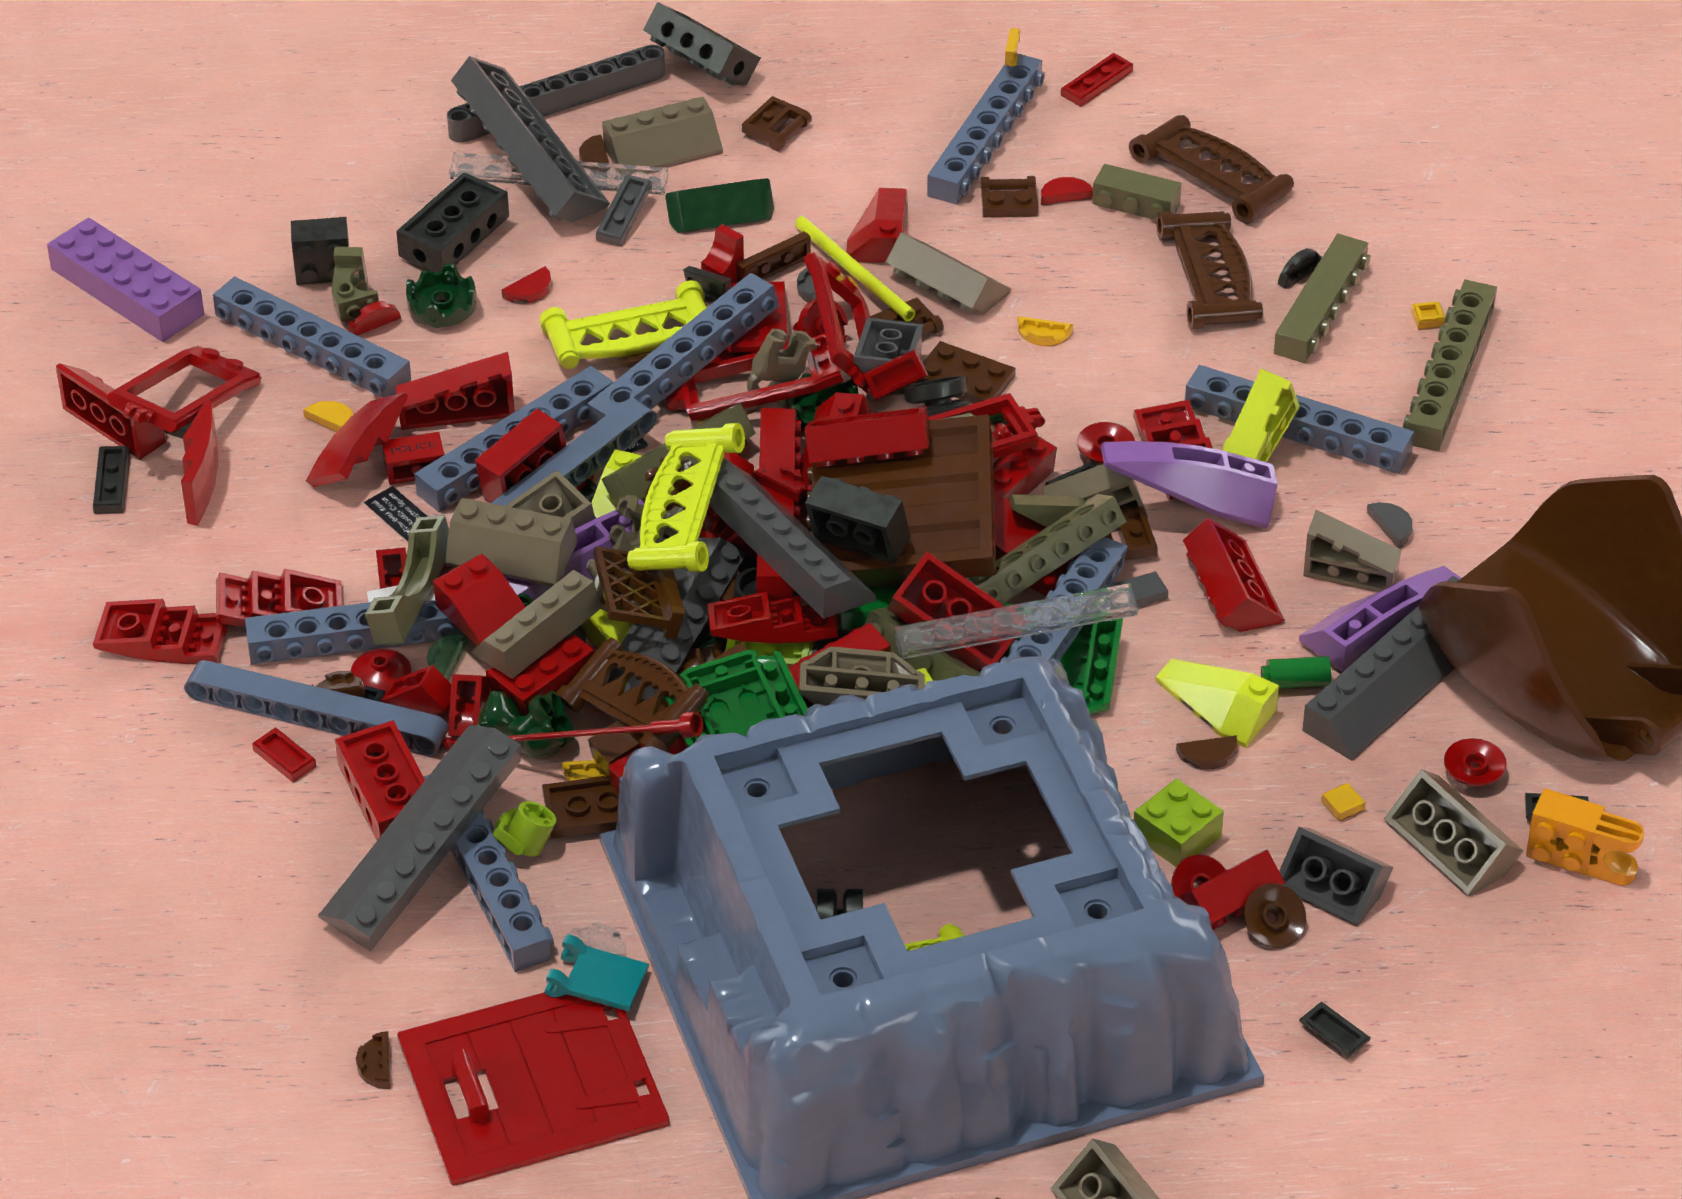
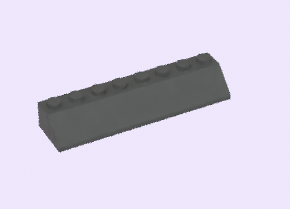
M469 56L451 79L458 89L456 91L457 94L468 102L470 111L481 119L483 128L494 136L496 145L509 156V162L521 171L522 179L534 188L535 196L549 208L548 213L556 220L564 219L575 222L607 208L610 204L508 71L503 67Z
M723 459L712 497L710 498L709 507L823 619L876 601V595L750 474L727 459Z
M722 537L698 539V541H703L706 544L709 552V563L704 572L673 569L685 613L677 639L666 638L661 627L633 623L621 643L625 648L623 651L649 656L664 663L675 673L677 672L709 618L708 604L719 601L747 554ZM618 666L613 668L607 684L622 676L625 670L621 671ZM635 675L630 677L624 693L638 686L642 679L637 680ZM652 685L646 687L641 702L654 696L659 689H654Z
M1452 576L1447 581L1457 582L1460 579ZM1419 606L1305 705L1303 732L1352 761L1456 668L1431 636L1419 611Z
M469 725L330 899L318 917L371 952L521 761V744L496 728Z

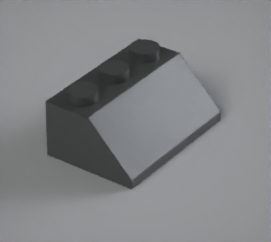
M867 317L853 362L865 373L913 349H916L920 357L923 324ZM901 388V389H899V390H897V391H894V392H892V393H890V394H892V395H901V394H904V389Z
M1298 827L1279 872L1285 881L1283 885L1292 889L1300 898L1359 925L1381 897L1394 867L1314 829Z

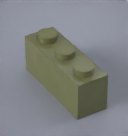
M1104 164L1093 182L1092 204L1156 220L1158 212L1170 211L1172 214L1176 213L1181 201L1182 183Z

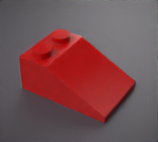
M483 553L433 580L436 607L476 646L526 608L502 572Z

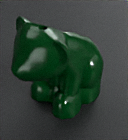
M491 691L479 713L478 723L475 725L496 728L507 736L574 731L570 718L565 714L563 702L554 691L548 692L545 696L537 695L529 702L528 709L530 713L521 716L516 704L508 695L502 691ZM574 737L516 742L521 744V752L526 756L542 759L557 753L567 743L573 741Z

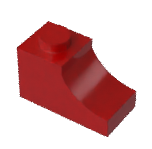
M724 224L716 228L712 247L707 257L701 262V269L732 278L731 283H737V262L744 260V236Z
M406 547L376 550L380 589L399 585L406 564Z
M430 665L393 680L380 702L433 715H441L450 708L451 683L434 665Z
M452 674L448 736L460 737L469 725H476L478 723L479 713L489 696L490 686L488 678L481 675Z

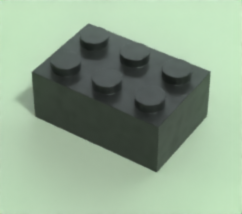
M821 476L805 502L813 535L819 541L895 564L911 538L903 502L893 495H883L871 491L867 487H857L837 478L831 479Z

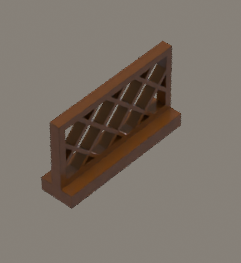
M595 546L593 556L608 618L610 620L661 627L666 638L677 639L685 613L673 569L636 571L628 565V551ZM622 568H625V569L629 570V571L632 572V573L629 574L628 572H626V571L623 570ZM609 574H613V575H615L616 577H618V578H620V579L617 580L616 578L612 577V576L609 575ZM639 579H643L644 581L648 582V584H645ZM627 584L631 585L632 587H634V588H636V589H635V590L631 589L630 587L627 586ZM614 590H617L618 592L622 593L623 596L617 594L616 592H614ZM645 594V595H647L648 597H650V598L653 599V600H649V599H647L646 597H644L643 595ZM633 600L634 602H636L637 604H639V605H641V606L638 607V606H636L635 604H633V603L630 602V601ZM620 606L625 610H618L616 608Z

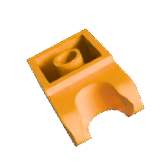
M1544 788L1532 813L1526 857L1613 884L1628 885L1635 880L1638 871L1636 858L1628 853L1634 852L1641 846L1644 839V829L1636 821L1605 812V806Z

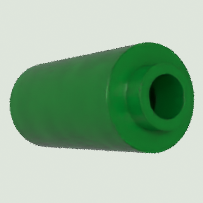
M1329 656L1267 659L1266 666H1261V677L1279 685V689L1326 687L1331 683Z

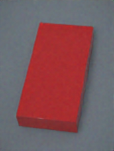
M916 349L863 374L875 400L928 375Z
M276 727L252 743L253 751L291 782L296 781L317 767L314 757Z

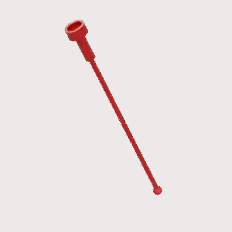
M685 712L680 716V719L652 721L650 725L513 735L508 737L514 741H529L651 731L652 734L681 732L683 737L693 738L699 737L702 734L703 720L698 712ZM450 737L443 740V747L450 750L457 740H453Z

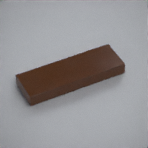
M804 231L737 262V283L750 273L764 280L804 261V257L809 252L811 253L810 235Z

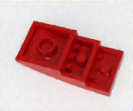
M784 281L769 282L774 285L779 307L731 345V353L758 352L772 329H780L787 334ZM731 283V288L737 283ZM788 338L784 346L788 345Z
M403 392L372 400L353 414L333 435L321 452L306 482L313 487L347 480L354 464L368 461L374 446L388 442L408 395Z
M210 400L204 402L183 436L185 454L182 458L184 476L181 479L186 519L188 524L197 526L209 505L218 469V443L212 401Z
M1190 400L1134 410L1133 417L1142 441L1169 442L1213 448L1210 438L1205 437L1200 419L1195 418ZM1166 494L1169 500L1176 499L1175 497Z
M1002 497L994 505L996 560L1047 528L1012 510L1009 499ZM1072 558L1029 586V588L1047 597L1050 590L1055 591L1060 575L1067 574Z
M284 568L281 576L252 570L249 578L219 572L216 579V623L246 628L245 618L342 606V581Z
M766 591L708 604L712 636L760 643L810 642L838 637L835 615L823 619L810 605L802 606L800 596L770 602Z
M163 599L112 601L105 604L93 641L94 649L126 657L157 662L197 664L199 661L205 660L218 663L229 625L216 623V613L198 614L195 605L166 607Z

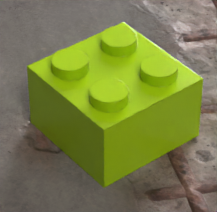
M1177 778L1134 811V821L1142 831L1150 849L1175 867L1185 858L1200 854L1222 836L1224 810Z

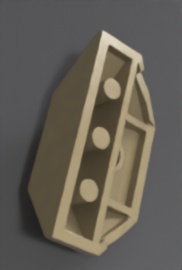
M831 646L800 664L799 694L813 704L824 706L830 705L839 696L855 695L866 700L869 695L888 692L902 685L913 684L920 690L925 686V675L919 670L916 671L909 663L893 652Z

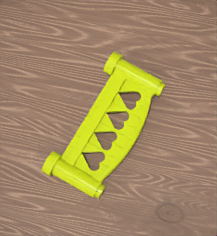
M689 280L681 283L676 288V299L573 320H568L563 309L552 307L542 312L539 317V323L544 334L548 335L559 364L565 369H573L578 365L580 359L615 358L651 352L682 328L677 326L672 329L663 328L667 319L673 318L686 325L705 310L707 306L704 302L705 294L701 285L697 281ZM644 323L658 330L656 332H646L642 335L636 334L640 324ZM613 329H619L630 335L627 338L608 339ZM588 334L603 341L601 343H591L590 345L581 344L584 337Z
M727 423L722 428L673 430L671 433L666 434L665 446L669 453L659 467L644 503L640 526V547L629 551L627 556V562L631 569L636 571L688 569L690 572H704L707 569L709 552L706 544L703 541H698L699 534L725 452L740 453L744 449L745 433L740 423ZM692 456L700 461L696 465L678 472V469L682 466L681 460L683 457ZM678 479H684L693 485L676 495H670L675 489L673 484ZM675 502L685 508V510L674 516L663 519L667 513L666 507L670 503ZM664 526H669L678 532L660 543H655L660 537L658 534L659 530Z

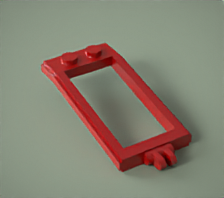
M809 252L804 257V263L812 277L831 362L849 375L854 383L864 392L872 394L863 376L864 373L853 362L854 355L845 349L832 290L850 304L859 340L867 317L870 318L868 306L858 289L859 286L850 276H842L840 269L832 261L827 263L815 252Z
M823 333L813 337L818 347L816 350L810 351L807 356L811 372L810 377L700 402L697 383L752 371L753 358L758 353L756 352L707 364L667 396L666 402L669 410L686 409L691 421L712 417L741 403L743 409L819 392L843 382L844 379L841 369L831 362L826 336Z
M195 346L177 353L109 392L107 401L109 402L108 405L123 411V416L128 419L133 418V421L139 424L147 422L173 433L192 422L206 400L212 401L214 409L240 392L260 385L262 377L260 373L243 366L244 363L240 360L222 357L219 355V351L212 348ZM190 365L227 381L175 413L137 396Z
M1011 393L928 417V420H938L967 413L975 416H992L1001 413L1015 435L993 442V459L1038 446L1039 438L1035 429L1045 424V419L1037 408L1026 409L1024 406H1019Z

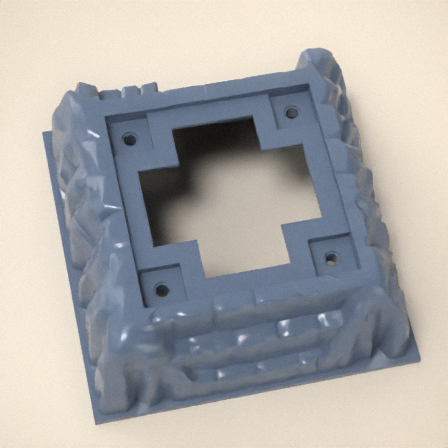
M1043 656L1014 657L1006 663L994 662L983 667L979 676L961 675L940 681H928L921 690L913 684L902 685L888 692L869 695L866 700L855 695L839 696L830 705H812L806 709L804 716L794 714L782 718L765 719L751 726L746 736L737 733L701 735L693 745L679 754H671L653 746L643 747L635 750L624 766V772L620 777L616 830L600 834V843L748 1199H857L1264 1084V1074L1242 1034L1239 1000L1232 987L1230 966L1223 946L1212 930L1209 913L1204 907L1188 905L1174 895L1172 885L1159 867V863L1155 859L1154 853L1150 849L1142 831L1135 821L1131 819L1126 801L1122 800V795L1118 791V781L1114 768L1107 764L1103 734L1097 721L1090 717L1082 690L1069 685L1062 663L1054 658L1047 660ZM954 760L964 781L1026 765L1071 851V854L1011 869V875L1033 918L907 951L885 903L821 920L780 828L840 813V807L832 789L859 784L870 778L899 773L932 762H950Z

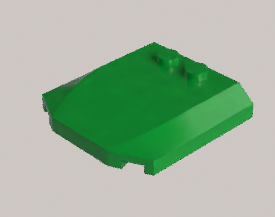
M1003 603L1004 606L1026 620L1027 623H1032L1034 617L1032 606ZM1093 614L1092 621L1087 620L1060 660L1066 671L1069 685L1082 690L1090 715L1110 710L1123 627V617ZM1022 632L1016 640L1020 641ZM1010 649L1007 651L1004 657L1008 658Z
M745 650L688 668L679 675L688 688L693 687L697 683L710 694L707 698L708 702L699 712L703 720V732L701 735L737 733L746 736L751 726L765 719L782 718L794 714L804 716L808 708L802 695L799 694V689L780 651H773L774 656L757 655L756 650ZM669 694L664 696L667 706L672 705L676 698L671 699ZM681 734L686 748L693 745L699 738H685Z

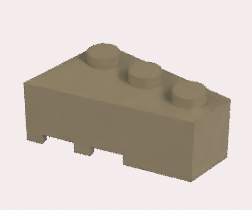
M1104 464L1042 487L1044 495L1079 496L1084 500L1092 498L1097 494L1114 496L1121 510L1143 507L1148 518L1135 480L1105 467Z
M1316 510L1307 533L1303 576L1380 592L1395 584L1399 572L1401 550Z

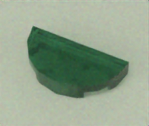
M452 635L434 642L427 653V667L434 665L449 681L468 644V637L466 635Z

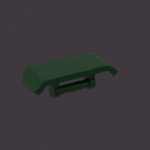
M768 178L679 190L666 193L665 195L669 223L677 233L714 228L722 224L728 226L768 220L772 218L774 210L771 184Z

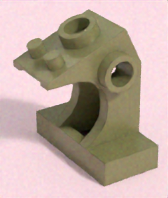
M335 247L333 255L335 268L331 290L334 308L340 321L355 319L362 314L360 310L363 307L379 301L378 291H367L368 277L363 247Z

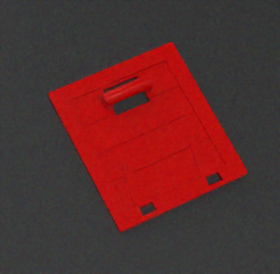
M543 992L398 1032V1042L452 1186L669 1125V1115L625 1010L568 994L550 997ZM614 1008L619 1019L608 1021L605 1011ZM485 1072L498 1108L489 1110V1105L477 1073ZM458 1080L467 1104L468 1117L457 1119L444 1082ZM645 1083L650 1094L639 1096L635 1086Z

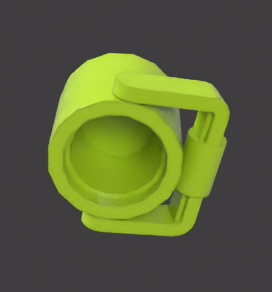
M525 801L520 803L517 809L511 808L508 812L500 815L495 823L496 829L493 831V835L515 855L538 856L542 853L557 819L553 812L544 805Z

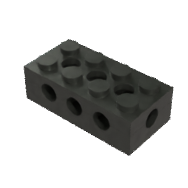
M659 2L655 5L643 31L652 35L650 38L652 42L662 47L665 46L671 53L681 58L684 57L690 64L700 69L703 68L711 76L719 80L722 79L735 86L736 82L747 86L761 57L691 17Z
M463 172L396 231L399 257L432 272L441 271L446 263L456 265L509 218L508 191Z

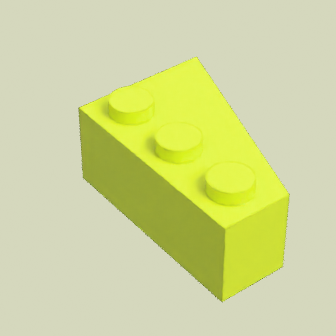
M1262 368L1260 369L1231 435L1223 445V451L1263 462L1269 460L1300 408L1291 381Z

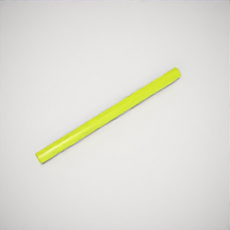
M800 216L796 219L795 227L798 230L808 233L812 242L902 319L909 322L915 317L914 309L806 217Z

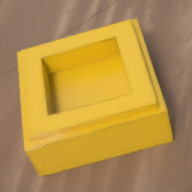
M1439 301L1412 304L1411 313L1418 330L1439 328L1442 324H1446L1445 315Z
M1348 782L1323 793L1321 802L1339 821L1365 810V800Z

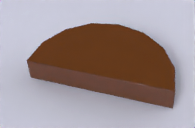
M602 135L592 136L585 140L579 148V160L583 168L595 170L598 175H611V167Z
M336 671L326 674V680L316 685V687L353 696H365L363 681L361 678L354 676L351 671Z
M1237 735L1177 743L1176 752L1183 761L1188 760L1191 763L1197 764L1200 769L1219 768L1225 766L1227 760L1236 754Z
M388 1031L372 1035L371 1040L358 1048L356 1055L359 1076L367 1084L382 1089H390Z

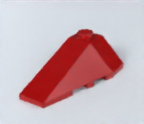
M878 189L847 239L846 252L857 262L886 263L897 238L904 230L907 189Z

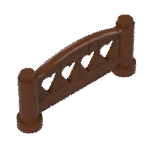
M1177 115L1148 134H1140L1129 142L1130 154L1137 162L1146 163L1154 158L1155 155H1158L1234 199L1232 203L1233 213L1243 223H1250L1260 215V211L1291 192L1294 187V180L1290 175H1273L1263 164L1237 146L1209 133L1191 128L1190 121L1185 115ZM1186 139L1199 147L1181 149L1179 148V143L1181 140ZM1208 151L1213 156L1219 157V159L1201 161L1199 157L1201 152ZM1223 163H1229L1234 168L1240 170L1221 172L1220 168ZM1244 175H1251L1255 180L1261 182L1242 184L1241 178Z
M1170 211L1158 212L1156 218L1159 239H1172L1174 237L1195 301H1188L1187 322L1189 328L1201 329L1204 325L1253 322L1262 319V303L1252 300V275L1247 258L1237 240L1228 230L1231 228L1230 214L1224 211L1172 214ZM1207 235H1214L1217 237L1215 242L1219 245L1213 246L1198 240ZM1218 252L1223 255L1222 260L1225 263H1217L1204 258ZM1220 270H1225L1229 272L1228 278L1231 281H1223L1211 277V275ZM1226 288H1232L1235 290L1234 295L1238 299H1230L1217 294Z
M612 637L600 645L567 686L562 684L556 692L563 704L577 714L586 705L585 702L628 726L650 725L652 721L677 720L685 712L699 713L708 702L707 698L710 696L697 683L693 687L688 688L679 675L664 663L646 655L623 651L625 648ZM618 666L621 671L625 670L622 676L607 684L613 668ZM635 675L637 680L642 679L638 686L624 693L630 677ZM652 685L654 689H659L654 696L641 702L646 687ZM669 694L671 699L676 698L672 705L658 712L660 702L665 695ZM651 731L640 732L643 734V737L638 743L642 748L653 746L671 753L669 748L680 736L681 732L652 734Z

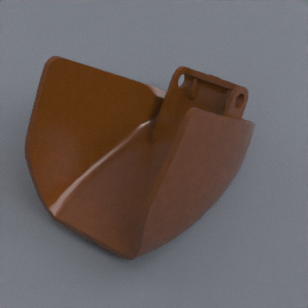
M1633 475L1570 481L1559 487L1549 496L1504 546L1459 581L1439 582L1430 587L1423 596L1419 605V611L1431 636L1449 661L1478 692L1500 711L1552 746L1582 759L1626 761L1635 754L1657 755L1682 734V516L1671 488L1661 477L1656 475Z

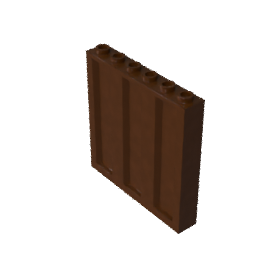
M989 415L928 420L930 445L927 449H923L924 453L920 455L906 456L905 451L895 452L893 458L876 460V455L864 456L865 461L858 463H847L846 459L835 460V465L827 467H817V462L812 463V467L807 469L809 485H812V490L820 477L825 476L831 479H840L857 487H867L871 491L883 495H893L902 500L911 535L895 564L822 541L820 542L867 587L903 584L926 551L964 578L996 575L993 432ZM812 491L807 492V499ZM807 515L808 531L812 532L813 535L809 516Z

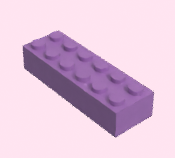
M89 217L47 243L51 270L161 342L166 341L205 315L200 288Z

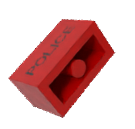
M439 432L388 439L386 444H382L384 465L389 485L415 481L414 473L445 455Z

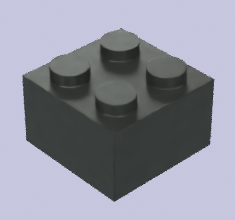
M347 217L291 221V244L296 285L333 282L335 268L334 248L350 247Z

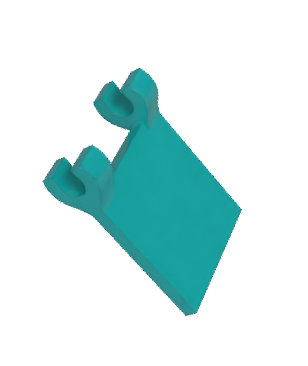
M566 934L562 943V947L565 948L561 954V959L566 962H575L569 977L557 969H550L546 977L548 984L544 994L550 997L568 994L629 1012L646 975L649 963L589 947L578 937Z

